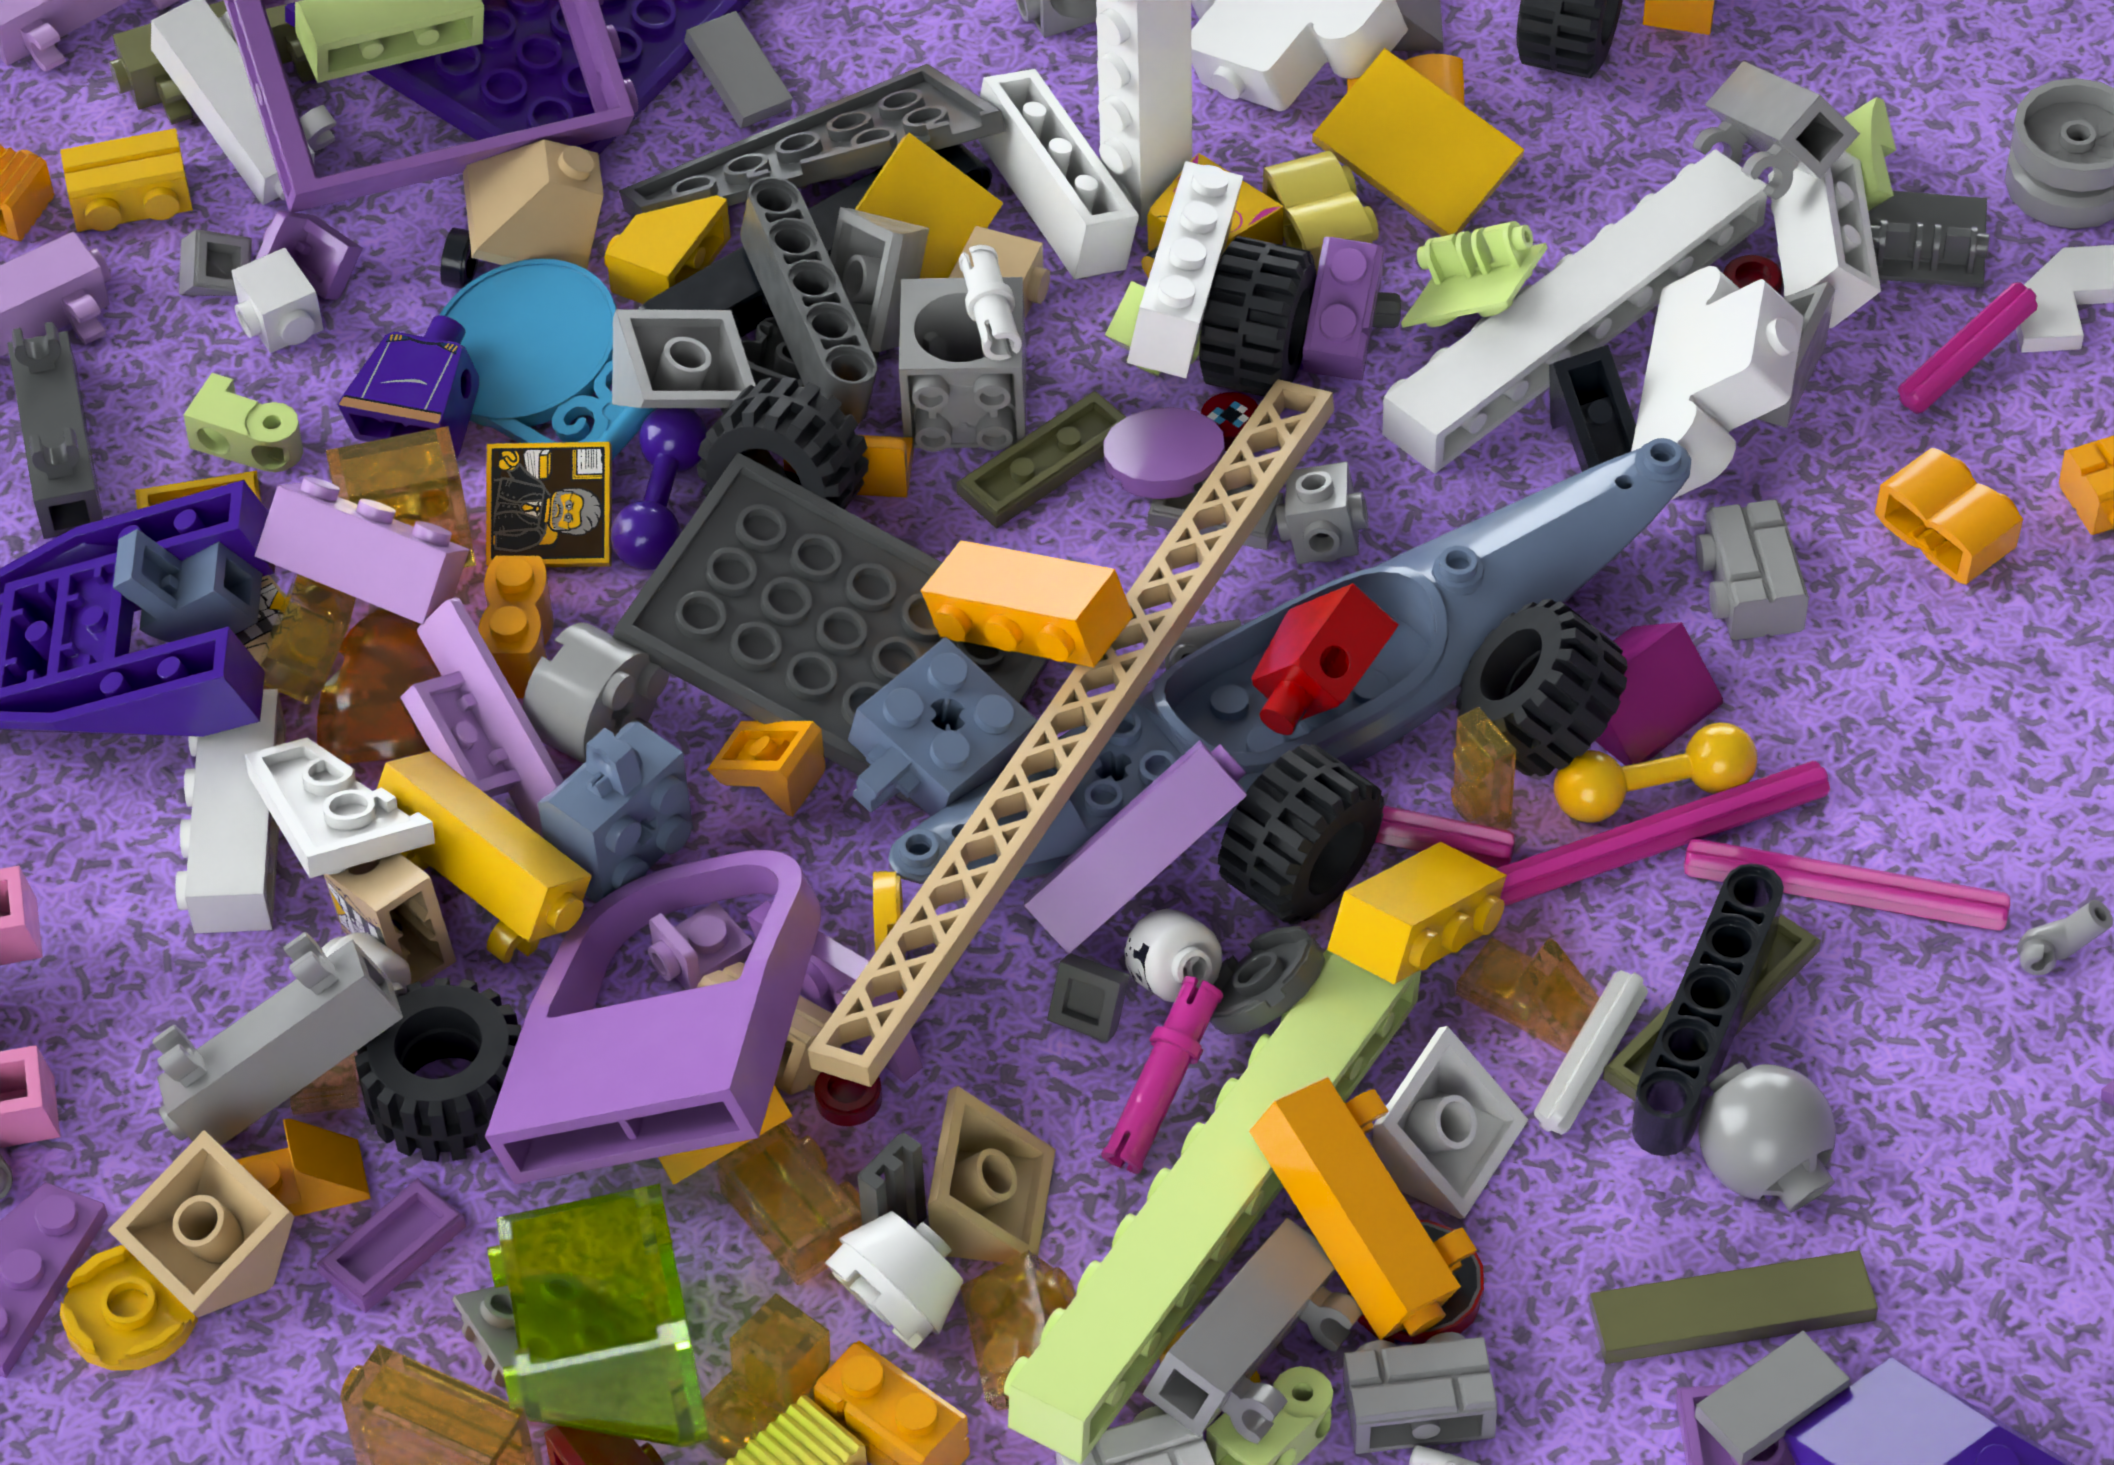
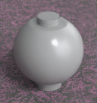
M1743 1062L1721 1073L1710 1083L1709 1086L1714 1094L1705 1102L1701 1112L1699 1143L1707 1166L1724 1186L1741 1196L1754 1200H1764V1195L1779 1196L1788 1211L1792 1213L1821 1196L1835 1183L1825 1168L1835 1147V1119L1826 1097L1809 1078L1793 1069L1779 1065L1762 1064L1747 1069Z

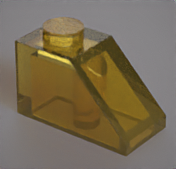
M296 573L258 661L265 671L264 685L272 689H278L279 692L310 705L329 676L349 628L356 597Z

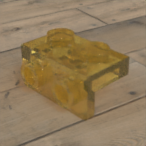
M1029 1250L961 1286L985 1401L997 1410L1009 1408V1396L1004 1394V1385L1015 1362L1022 1356L1031 1357L1040 1345L1043 1329L1051 1314L1057 1308L1066 1310L1076 1297L1074 1286L1067 1274L1059 1267L1053 1268Z

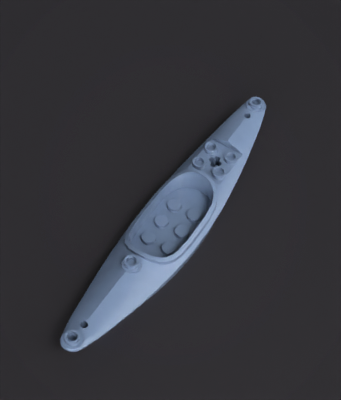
M1667 438L1654 439L1639 449L1598 464L1372 568L1348 574L1321 585L1217 638L1181 659L1159 678L1146 685L1013 880L1053 872L1199 740L1210 751H1213L1221 744L1247 773L1238 781L1245 792L1263 771L1280 756L1303 744L1319 746L1349 768L1385 749L1456 700L1462 689L1459 687L1463 674L1470 665V659L1483 644L1488 634L1493 629L1495 630L1506 617L1513 612L1515 614L1518 613L1523 606L1535 602L1538 604L1543 599H1553L1555 602L1561 601L1566 603L1626 548L1656 518L1689 478L1691 457L1687 450L1673 440ZM1352 583L1355 584L1399 626L1342 704L1301 720L1291 735H1282L1272 731L1262 722L1259 716L1268 699L1253 686L1251 677L1282 620L1291 608ZM1085 725L1073 728L1058 737V739L1083 733L1087 728ZM1055 767L1029 775L1027 779L1030 783L1056 775L1058 771ZM1000 774L952 802L947 807H944L897 839L891 846L888 858L893 871H897V876L900 875V878L907 881L924 884ZM1237 805L1213 826L1230 821ZM1025 810L999 818L997 823L999 826L1015 822L1026 818L1028 813ZM994 854L969 862L966 867L968 870L985 866L996 862L998 857Z

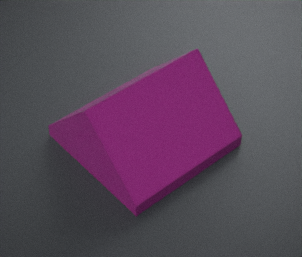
M1682 622L1632 626L1613 640L1623 650L1622 656L1627 660L1628 668L1624 674L1627 677V683L1624 692L1620 695L1619 700L1621 703L1616 714L1611 717L1607 724L1608 727L1595 741L1625 766L1646 762L1723 704V697Z

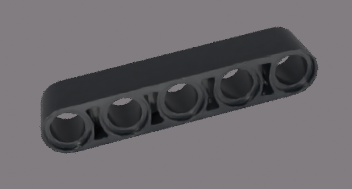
M1752 863L1740 865L1731 870L1725 878L1639 1079L1635 1098L1632 1134L1635 1142L1641 1149L1652 1155H1675L1684 1150L1692 1140L1703 1106L1712 1092L1709 1085L1719 1075L1777 936L1784 886L1781 878L1775 871L1764 865ZM1680 1058L1692 1059L1694 1061L1681 1060ZM1658 1110L1670 1111V1112H1672V1113H1670V1114L1660 1113V1112H1658Z

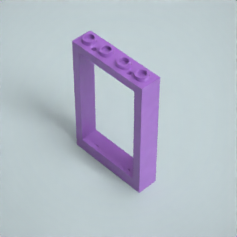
M224 0L289 212L303 211L463 173L468 164L543 139L569 146H577L624 135L635 116L634 113L638 111L635 87L629 78L623 79L617 61L621 57L618 34L612 24H605L600 5H603L604 0H559L595 113L318 178L266 12L267 8L303 0Z

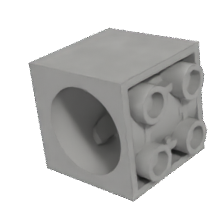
M1002 277L1003 282L1012 289L1015 307L1012 315L1017 332L1021 337L1022 346L1016 354L1011 349L1009 339L1006 338L1011 358L1000 361L991 360L983 353L977 323L967 313L965 298L968 290L964 278L901 279L899 381L903 436L913 437L914 448L936 452L946 448L982 447L987 450L998 451L1012 446L1026 436V337L1023 277Z

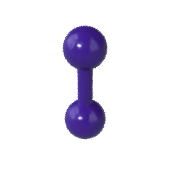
M657 408L646 417L641 426L639 434L640 448L646 460L653 466L644 499L624 507L614 519L611 528V542L615 553L625 564L635 569H656L681 534L679 523L675 515L667 508L676 473L691 469L702 459L698 455L701 442L707 437L705 435L707 428L702 418L690 408Z

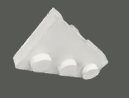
M307 737L245 754L248 776L309 878L324 874L341 873L349 867L435 843L433 822L419 812L409 816L398 809L397 800L394 795L382 787L374 791L370 790L356 780L354 768Z

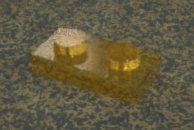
M1477 707L1457 717L1456 747L1453 749L1455 762L1454 786L1451 789V798L1457 812L1465 821L1471 822L1475 820L1479 825L1506 830L1511 827L1516 749L1480 707Z

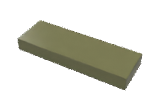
M1094 390L956 482L957 495L997 529L1103 458L1104 439L1110 429L1126 418V416Z

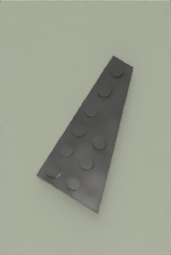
M925 64L619 190L625 212L633 218L637 214L716 195L727 199V205L731 206L746 202L751 184L760 178L779 177L788 180L798 188L827 179L847 178L858 171L886 164L902 138L909 132L935 151L1006 132L1000 109L929 64Z

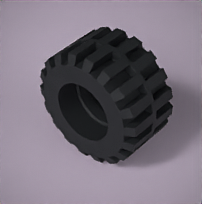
M1521 0L1516 37L1521 63L1591 79L1603 65L1608 55L1623 0Z
M1242 236L1235 237L1217 265L1202 321L1199 360L1203 380L1206 384L1265 397L1278 379L1293 382L1303 358V346L1317 277L1313 255H1311L1310 251Z
M772 377L762 379L755 387L750 385L744 389L705 434L707 437L701 442L698 455L702 458L697 465L698 477L707 481V484L702 488L707 497L738 452L845 510L865 482L862 478L868 472L869 460L862 456L867 450L865 437L855 434L854 430L859 424L853 415L845 416L839 409L842 403L833 395L829 399L820 394L821 387L810 382L805 387H801L796 378L783 377L778 384ZM769 451L785 459L797 474L785 471Z
M1543 599L1538 604L1535 602L1523 606L1518 613H1511L1495 630L1493 629L1470 659V665L1463 674L1459 687L1462 689L1456 697V708L1460 710L1457 716L1459 724L1465 728L1464 731L1524 775L1532 776L1537 774L1540 777L1549 775L1555 768L1560 771L1570 765L1578 755L1581 757L1591 748V744L1598 736L1600 737L1608 727L1609 720L1616 714L1621 703L1619 700L1620 695L1624 692L1627 683V677L1624 674L1628 666L1626 658L1622 656L1623 650L1561 601L1555 602L1553 599Z
M1303 744L1297 746L1292 751L1289 750L1263 771L1246 791L1247 796L1238 803L1225 830L1221 842L1222 846L1218 854L1220 876L1284 923L1287 922L1293 925L1300 923L1302 920L1305 922L1313 918L1347 888L1370 854L1383 818L1382 812L1385 804L1384 797L1381 795L1382 791L1375 784L1317 745L1311 744L1308 746Z
M434 978L433 986L422 987L420 981L406 985L408 993L400 997L396 995L403 1018L358 1049L357 1055L354 1056L371 1125H376L378 1135L386 1143H390L395 1139L397 1151L407 1156H411L415 1149L419 1148L422 1151L423 1160L438 1162L440 1152H451L452 1161L466 1159L465 1149L475 1145L480 1153L491 1149L485 1134L521 1032V1025H518L516 1013L510 1004L502 1005L500 995L492 989L488 988L479 993L477 982L463 979L459 986L450 985L449 978ZM460 1058L472 1062L463 1071L446 1078L428 1079L414 1075L423 1066L439 1059Z

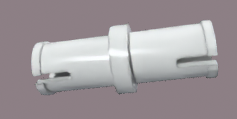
M988 245L972 246L969 248V252L971 253L974 267L971 266L969 255L965 252L959 258L960 270L963 272L968 290L965 298L967 313L977 323L984 355L991 360L1011 358V353L1009 352L1006 338L1009 339L1011 349L1016 354L1022 346L1021 337L1017 332L1012 315L1015 307L1012 289L1003 282L998 265V255L994 248Z

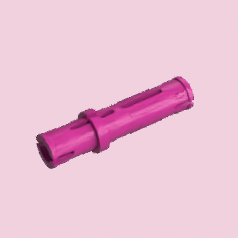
M1184 977L1181 983L1182 987L1164 1025L1155 1027L1149 1039L1152 1042L1153 1049L1107 1146L1102 1150L1101 1156L1108 1163L1122 1168L1123 1164L1127 1162L1129 1164L1127 1171L1135 1174L1141 1173L1146 1156L1189 1065L1198 1063L1203 1053L1202 1046L1199 1043L1218 1003L1223 998L1221 990L1211 983L1202 980L1198 989L1196 987L1198 983L1196 977Z

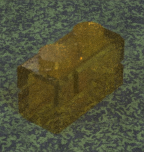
M785 1122L761 1134L759 1138L753 1139L751 1143L747 1142L721 1157L717 1163L721 1194L797 1285L803 1284L827 1269L828 1266L825 1262L842 1245L838 1238L862 1226L860 1198L857 1190L848 1181L837 1185L826 1172L828 1164L818 1144L808 1135L798 1139Z

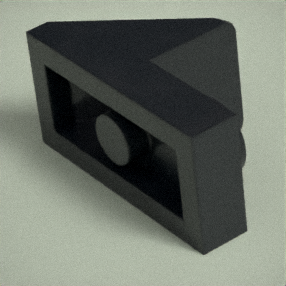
M1609 345L1549 364L1550 423L1552 429L1566 425L1581 471L1583 472L1598 464L1631 452L1636 424Z

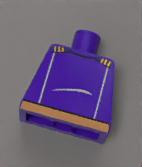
M438 315L433 317L424 337L395 331L384 336L337 404L354 438L378 445L458 459L479 388V375L466 348L461 345L466 332L459 322L450 317Z

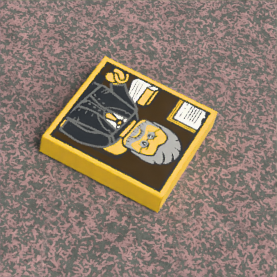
M610 442L487 444V567L495 556H540L545 564V568L612 566V445Z

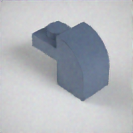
M138 529L119 538L113 588L142 608L139 630L145 634L165 642H173L228 626L236 634L258 622L262 573L219 541L181 561Z

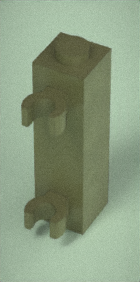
M224 0L209 5L217 18L222 17L227 12ZM287 4L267 8V16L282 64L292 61L301 83L314 80L315 76L297 37L295 27L285 22V6ZM151 23L113 35L118 58L109 61V66L118 92L122 94L130 91L138 110L162 103L171 125L193 118L186 98L151 51Z

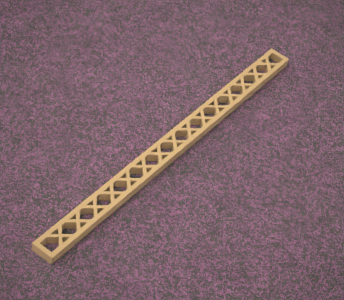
M1280 379L1275 381L1126 594L1133 614L1132 619L1094 668L1077 664L808 1048L811 1069L872 1087L1333 414V392ZM1284 408L1304 412L1288 418H1280ZM1275 446L1280 448L1278 451L1255 457L1253 455L1255 452ZM1252 484L1254 487L1253 489L1230 496L1226 493L1229 490ZM1225 523L1227 525L1226 528L1201 535L1199 532L1202 529ZM1195 562H1198L1200 565L1198 568L1175 575L1172 573V570ZM1167 602L1172 604L1171 608L1148 615L1144 613V610ZM1141 642L1144 645L1143 649L1117 656L1115 653L1118 649ZM1113 683L1116 686L1112 691L1089 698L1086 694L1090 690ZM1083 725L1087 728L1083 733L1059 740L1057 737L1060 732ZM1056 767L1058 771L1056 775L1029 783L1027 779L1029 775ZM1025 810L1028 813L1026 818L1002 826H999L997 823L999 818ZM994 854L998 857L996 862L971 870H968L966 867L969 862ZM964 898L967 901L963 908L937 915L935 912L938 906ZM935 944L936 949L933 953L907 961L903 957L907 951ZM903 989L904 995L901 999L876 1007L872 1006V1001L875 997ZM867 1036L872 1038L871 1043L862 1055L840 1049L844 1043Z

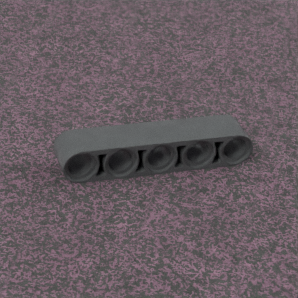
M779 177L757 179L748 190L740 232L743 247L804 386L810 382L821 387L820 394L825 398L829 399L833 395L842 403L839 407L845 416L852 414L859 424L865 419L869 409L877 373L876 359L801 192L794 184Z

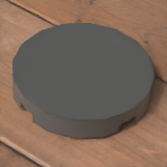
M1299 926L1279 927L1258 935L1251 940L1252 942L1247 944L1252 952L1239 962L1234 955L1222 962L1219 976L1213 984L1223 993V998L1218 1003L1210 1020L1215 1029L1226 1035L1244 1034L1265 1026L1286 1013L1306 995L1318 979L1325 959L1322 948L1305 929Z

